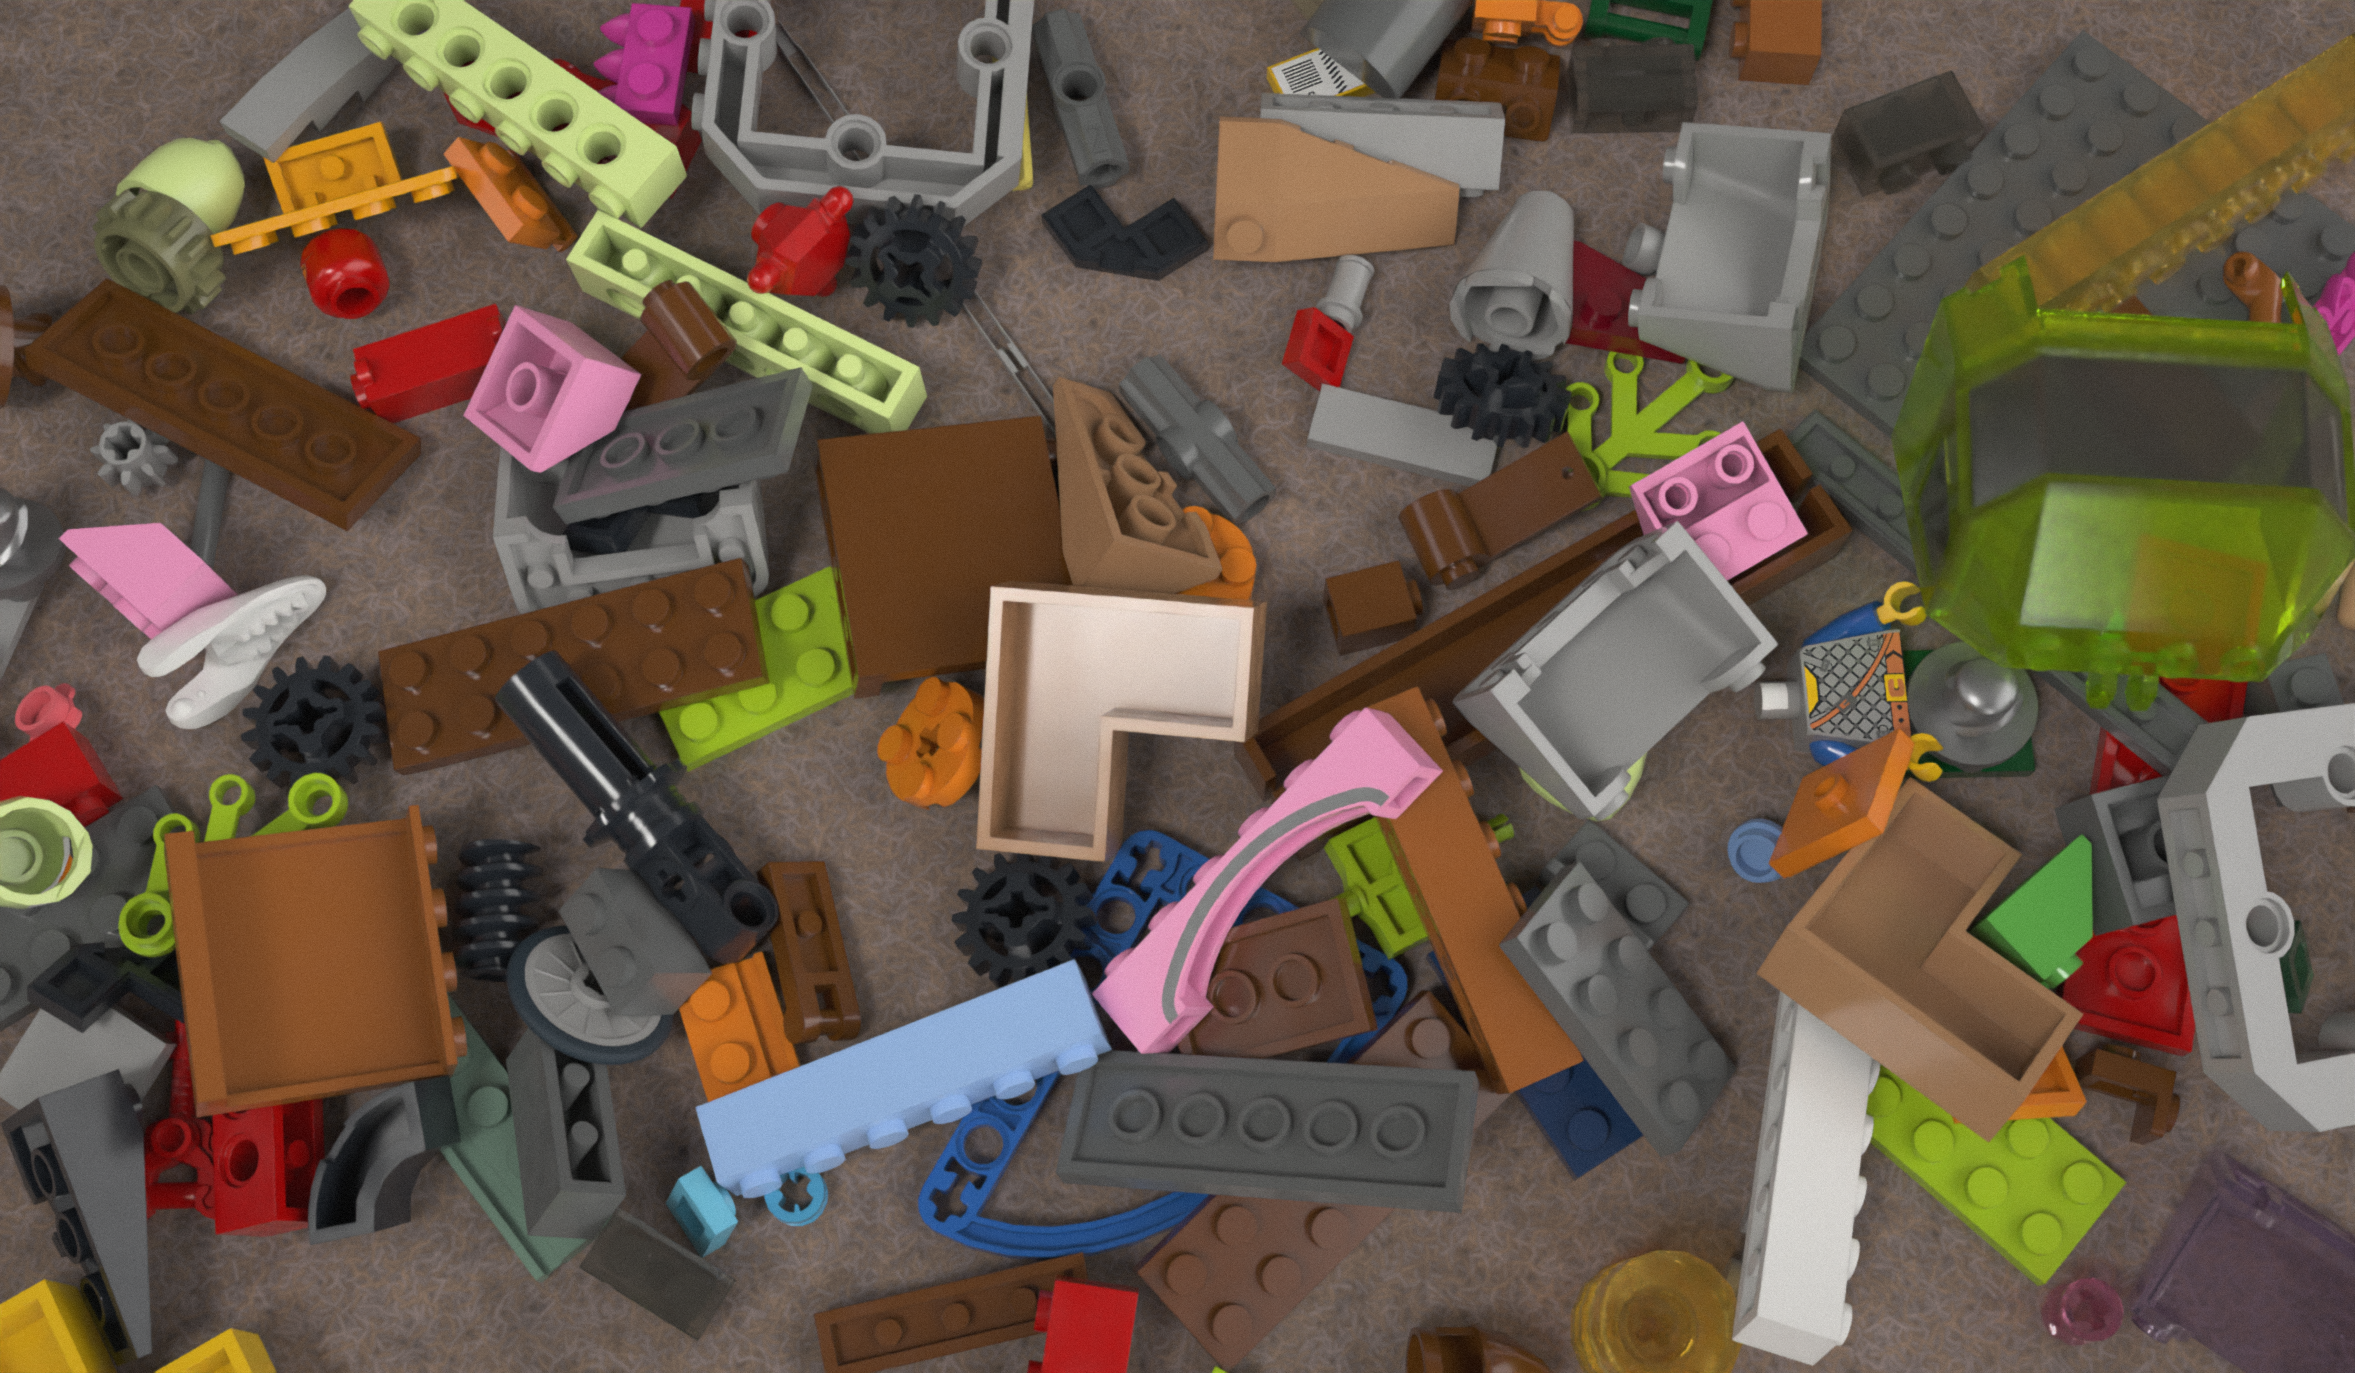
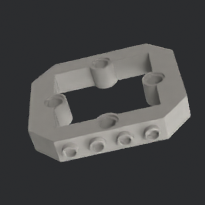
M705 0L704 18L705 21L713 22L711 39H700L698 74L707 76L705 94L694 93L692 130L702 131L705 155L759 215L768 206L776 202L807 207L814 198H822L831 188L843 186L851 191L854 199L852 208L845 214L847 224H864L863 221L867 211L872 206L884 213L887 201L892 196H896L901 202L902 207L907 208L910 206L914 194L921 195L923 209L932 211L933 207L939 201L946 203L943 217L950 221L962 215L966 219L965 226L1018 186L1022 158L1034 0H986L984 18H978L969 22L961 30L957 45V81L963 91L977 98L973 154L887 145L886 135L880 124L871 117L861 114L845 115L837 119L828 128L825 139L756 132L763 71L770 67L777 54L775 16L770 6L771 0ZM741 30H752L758 33L751 38H740L734 35ZM990 55L999 61L986 64L979 62L975 57ZM859 150L867 153L869 157L862 161H852L846 159L843 155L849 151Z
M2355 703L2250 716L2198 725L2158 796L2157 803L2203 1072L2268 1131L2322 1132L2355 1125V1011L2337 1012L2330 1015L2322 1024L2318 1036L2319 1050L2295 1054L2279 958L2284 956L2292 945L2295 935L2294 919L2289 906L2283 898L2273 892H2267L2249 789L2251 786L2273 784L2276 796L2282 804L2295 812L2355 806Z

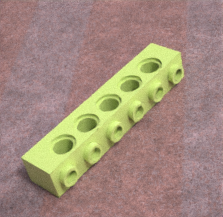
M353 0L349 4V8L361 28L357 35L371 52L383 60H386L391 55L403 63L406 73L418 85L428 91H432L435 87L439 88L449 95L451 104L468 120L478 123L482 118L496 128L497 136L514 152L524 155L529 151L541 159L544 169L560 184L570 188L575 183L590 193L588 195L590 200L600 211L616 219L623 216L641 229L687 177L678 149L673 143L464 0ZM429 29L425 33L417 35L419 32ZM476 60L468 66L461 67L466 62ZM522 92L519 96L515 98L506 99L509 95L513 93ZM569 123L565 129L552 132L556 126ZM617 156L609 163L597 164L604 157Z
M597 210L566 258L583 292L640 319L642 312L646 308L642 303L643 299L654 287L667 280H673L675 284L684 281L690 282L737 340L735 350L725 362L757 378L802 367L813 385L808 401L809 404L870 434L908 430L927 398L920 367L769 293L757 294L749 288L747 282L600 210Z

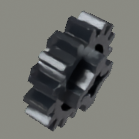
M914 194L910 206L903 208L896 196H892L887 201L884 213L872 206L867 211L863 221L864 224L857 223L850 239L853 245L850 247L846 257V264L856 268L851 277L850 284L851 287L868 288L863 301L866 307L873 306L878 302L886 306L883 315L884 320L889 322L899 312L905 314L906 324L910 328H914L919 315H925L932 326H937L941 320L943 309L956 317L960 313L964 302L963 299L971 300L977 285V281L974 278H978L982 266V259L972 256L975 254L979 240L977 236H961L966 221L962 215L950 221L943 217L946 203L939 201L932 211L923 209L921 195ZM876 246L880 249L877 257L884 263L882 270H880L876 260ZM947 253L952 261L953 277L948 274L950 266L943 260L944 255Z
M1478 343L1474 354L1463 348L1456 349L1454 359L1444 358L1441 371L1438 373L1433 398L1439 400L1437 411L1440 415H1453L1450 425L1453 429L1464 427L1473 429L1471 439L1476 441L1482 438L1494 440L1497 447H1504L1507 439H1514L1522 448H1528L1531 437L1546 443L1549 441L1552 431L1560 433L1572 391L1565 389L1567 378L1564 375H1550L1553 367L1550 361L1538 364L1531 361V351L1520 352L1513 349L1510 351L1508 345L1501 344L1498 352L1490 351L1483 343Z
M326 655L322 657L317 669H314L303 656L296 659V673L289 676L279 667L272 669L273 678L277 684L271 689L256 685L253 691L262 700L259 708H245L242 712V715L255 725L254 729L241 734V740L248 747L256 750L249 758L250 762L261 772L268 771L266 778L281 789L289 782L292 788L297 780L312 773L326 774L334 780L337 777L343 776L351 784L357 783L359 780L354 767L359 762L375 766L377 759L368 751L370 744L385 743L388 738L379 727L374 725V723L387 718L386 708L380 702L374 701L380 694L379 690L369 679L361 681L363 675L354 665L348 663L340 670L339 665L330 656ZM325 689L340 691L346 694L351 701L344 702L340 697L330 699L325 694ZM314 729V732L310 734L306 733ZM286 749L290 753L299 751L305 757L306 763L288 760L284 758L280 750Z
M997 853L994 855L996 870L987 874L984 870L976 867L972 871L975 880L979 883L975 891L959 889L957 896L968 908L967 911L952 915L951 921L959 931L966 932L955 940V944L964 956L972 955L968 965L979 976L989 972V979L997 988L1006 986L1011 977H1013L1014 982L1074 960L1071 957V953L1075 948L1090 950L1093 945L1082 932V928L1097 924V917L1092 909L1085 907L1094 897L1085 883H1077L1081 876L1070 862L1059 868V861L1056 857L1041 856L1039 861L1035 862L1031 854L1018 853L1017 861L1009 864L1001 853ZM1041 883L1056 889L1061 894L1063 902H1057L1054 896L1045 897L1041 890ZM1027 912H1034V915L1027 916ZM1021 923H1022V927H1019V928H1016V927H1015V924H1021ZM986 937H992L996 942H1004V947L1008 950V957L993 951L989 947Z

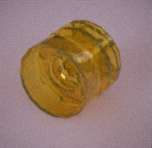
M1654 1250L1600 1268L1581 1287L1571 1311L1570 1342L1579 1366L1584 1373H1731L1743 1345L1732 1340L1737 1304L1732 1286L1712 1264L1685 1251ZM1652 1317L1657 1325V1328L1650 1333L1652 1341L1640 1342L1635 1332L1643 1326L1642 1319Z

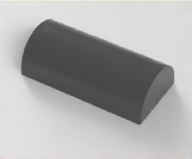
M1324 0L1304 25L1300 35L1381 97L1398 99L1402 97L1475 0Z

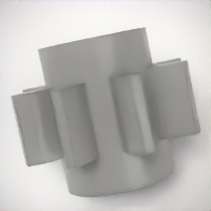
M130 419L113 425L108 423L103 425L105 431L100 438L99 445L91 447L90 452L104 464L97 474L110 487L122 483V486L133 496H138L141 487L153 484L163 487L166 484L163 476L167 471L168 465L178 462V457L168 447L164 446L169 442V439Z

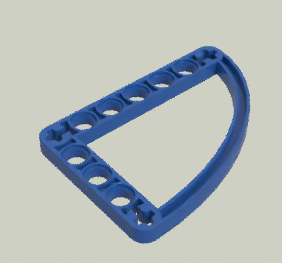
M1153 830L1139 831L1131 835L1122 844L1094 892V899L1086 907L1091 908L1097 917L1099 910L1105 904L1111 901H1122L1132 907L1135 913V920L1130 929L1122 934L1106 932L1100 927L1098 921L1094 926L1082 928V932L1093 945L1090 950L1075 948L1071 953V957L1073 959L1082 956L1094 958L1103 969L1101 981L1096 987L1090 989L1091 994L1107 978L1104 971L1108 964L1121 952L1135 947L1159 904L1165 907L1172 902H1180L1186 896L1187 887L1193 881L1194 875L1210 860L1209 858L1165 834ZM1151 847L1160 850L1159 862L1165 868L1162 872L1151 869L1145 875L1140 884V892L1151 895L1144 902L1130 888L1114 885L1118 877H1121L1125 883L1130 885L1137 873V861L1132 855L1136 851L1146 855ZM1259 887L1239 913L1232 927L1243 925L1244 917L1255 908H1268L1278 915L1299 909V907ZM1358 939L1356 941L1360 957L1362 958L1365 976L1373 979L1378 971L1385 972L1390 976L1387 987L1395 992V995L1392 998L1381 995L1375 1003L1372 1002L1378 1030L1343 1039L1326 1063L1345 1064L1396 1015L1403 1003L1408 988L1407 976L1399 963L1394 959L1388 960L1385 954ZM1092 995L1096 1008L1099 1010L1101 1005ZM1058 1070L1035 1079L1037 1084L1035 1095L1029 1102L1023 1105L1014 1106L1007 1104L1004 1100L997 1099L996 1095L972 1104V1111L962 1118L924 1183L918 1198V1209L924 1223L932 1231L969 1249L1012 1259L1047 1260L1083 1252L1084 1257L1095 1256L1149 1240L1174 1229L1209 1194L1173 1192L1132 1211L1093 1222L1055 1227L1013 1225L979 1217L1061 1076ZM988 1127L996 1130L1003 1139L1001 1154L995 1161L989 1164L972 1162L965 1153L967 1137L978 1128ZM956 1160L969 1174L987 1179L980 1190H977L968 1181L960 1196V1201L967 1208L966 1213L961 1218L951 1214L943 1223L936 1220L939 1209L932 1202V1199L938 1191L948 1195L955 1187L960 1177L957 1173L947 1172L951 1163Z

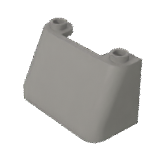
M1682 123L1677 147L1668 146L1664 157L1663 183L1673 184V204L1655 278L1646 279L1643 290L1633 289L1630 298L1628 324L1629 327H1638L1640 340L1762 389L1787 393L1793 392L1827 226L1830 198L1831 133Z
M500 446L493 540L515 605L520 614L737 558H742L749 566L754 597L766 588L769 579L761 479L725 487L724 490L719 491V498L709 513L701 517L690 519L651 513L626 552L600 555L570 550L566 535H562L569 524H565L553 508L571 456L542 473L529 470Z
M1676 521L1634 539L1611 555L1463 688L1453 699L1452 703L1473 727L1578 819L1595 817L1597 821H1600L1614 813L1628 799L1629 795L1624 788L1631 780V776L1627 770L1708 694L1728 686L1733 692H1738L1754 682L1766 669L1761 660L1778 643L1683 526Z

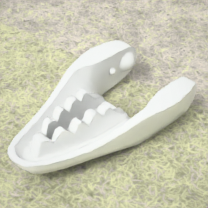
M308 575L294 576L199 608L168 627L144 645L137 661L142 672L151 677H160L172 672L195 657L201 650L206 649L203 670L179 690L166 707L165 711L170 722L179 728L197 729L207 726L230 713L256 686L265 667L283 641L322 603L326 595L324 582Z

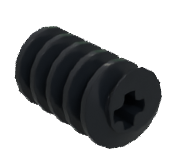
M481 839L461 846L458 858L462 864L469 868L458 873L456 884L467 893L457 897L454 903V910L458 915L466 919L454 924L452 936L456 941L464 945L453 949L452 953L455 967L463 970L460 973L463 977L485 982H507V968L514 950L523 941L518 938L519 931L539 926V919L520 911L521 906L541 900L540 893L522 887L523 880L543 875V868L525 862V855L538 852L541 847L531 843L506 839Z

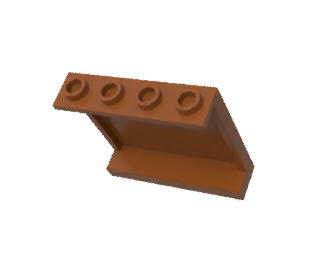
M419 805L408 806L406 816L403 819L195 843L194 831L164 834V858L196 1118L391 1088L413 1081L447 1075L450 1078L452 1077L458 1065L457 1057L467 1055L466 1032L462 1016L451 1017L447 992L457 990L456 967L451 951L441 953L438 928L447 927L446 901L442 888L431 889L428 865L437 864V843L433 825L422 826Z

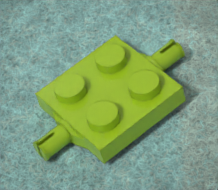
M1502 813L1487 821L1498 843L1514 837L1513 826L1511 823L1504 826L1509 819ZM1374 817L1329 839L1324 850L1341 877L1344 889L1343 893L1331 899H1346L1350 917L1358 915L1370 927L1388 960L1428 941L1429 939L1376 818Z

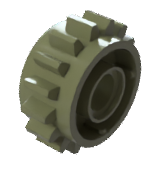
M127 189L119 196L115 195L95 214L99 219L93 225V230L97 233L94 240L95 251L101 265L114 282L175 313L184 309L190 315L194 314L199 308L203 310L223 290L220 285L226 280V276L221 272L224 264L221 247H214L210 237L213 233L209 227L192 210L178 200L154 191H142L135 196Z

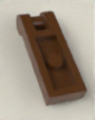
M825 861L768 862L756 874L758 882L766 887L774 896L779 910L777 922L769 930L787 1008L783 1019L786 1038L792 1044L816 1042L819 1036H827L833 1042L854 1040L861 1028V1016ZM816 993H823L826 1004L825 1009H819Z

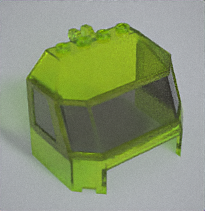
M2025 254L2000 267L2001 277L1984 287L1971 292L1965 286L1941 299L1891 435L1926 615L2000 667L2032 669L2035 671L2090 672V674L2088 673L2085 686L2086 701L2090 708H2108L2110 700H2113L2116 694L2118 674L2130 675L2128 676V681H2126L2127 685L2125 688L2126 704L2129 706L2130 711H2148V708L2151 707V703L2154 702L2157 696L2159 676L2165 678L2229 680L2232 682H2263L2312 636L2355 562V465L2350 390L2346 375L2326 320L2316 307L2312 308L2302 295L2299 285L2288 271H2286L2280 287L2293 324L2038 309Z

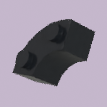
M449 1075L409 1082L382 1092L362 1105L343 1123L346 1125L345 1129L337 1138L328 1157L320 1160L315 1172L308 1207L310 1245L373 1233L411 1222V1194L420 1171L439 1151L461 1142Z

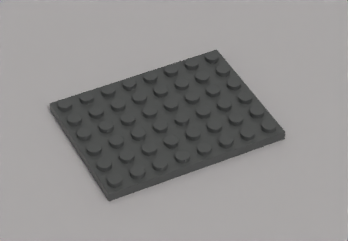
M2082 30L1810 328L1804 337L1799 368L2078 584L2085 579L2089 581L2168 487L2157 479L2151 469L2150 462L2134 444L2121 438L2113 430L2108 416L2088 394L2077 390L2070 382L2066 369L2059 361L2077 336L2135 295L2238 406L2288 348L2289 343L2286 342V338L2295 319L2302 315L2306 309L2315 305L2320 299L2329 278L2335 273L2340 274L2346 267L2348 258L2355 252V227ZM2245 251L2254 254L2257 259L2261 260L2277 274L2282 281L2283 298L2280 337L2274 341L2257 342L2247 337L2249 309L2228 289L2223 280L2224 262L2230 255L2236 252Z

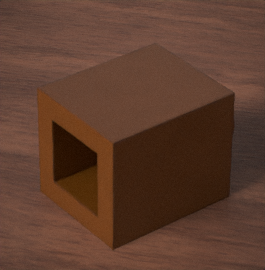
M1399 560L1325 578L1323 602L1339 656L1398 642L1413 634L1417 616L1423 615V605L1417 583L1414 579L1405 580Z

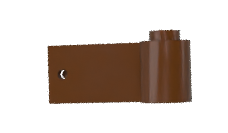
M673 280L664 281L654 287L643 299L642 303L646 308L642 312L640 320L647 331L620 358L641 374L624 411L693 394L735 350L737 340L690 282L684 281L675 284Z
M1567 431L1460 493L1451 489H1443L1415 500L1400 512L1398 519L1430 584L1435 586L1444 584L1447 590H1454L1478 578L1481 574L1479 568L1602 500L1604 497L1571 434Z

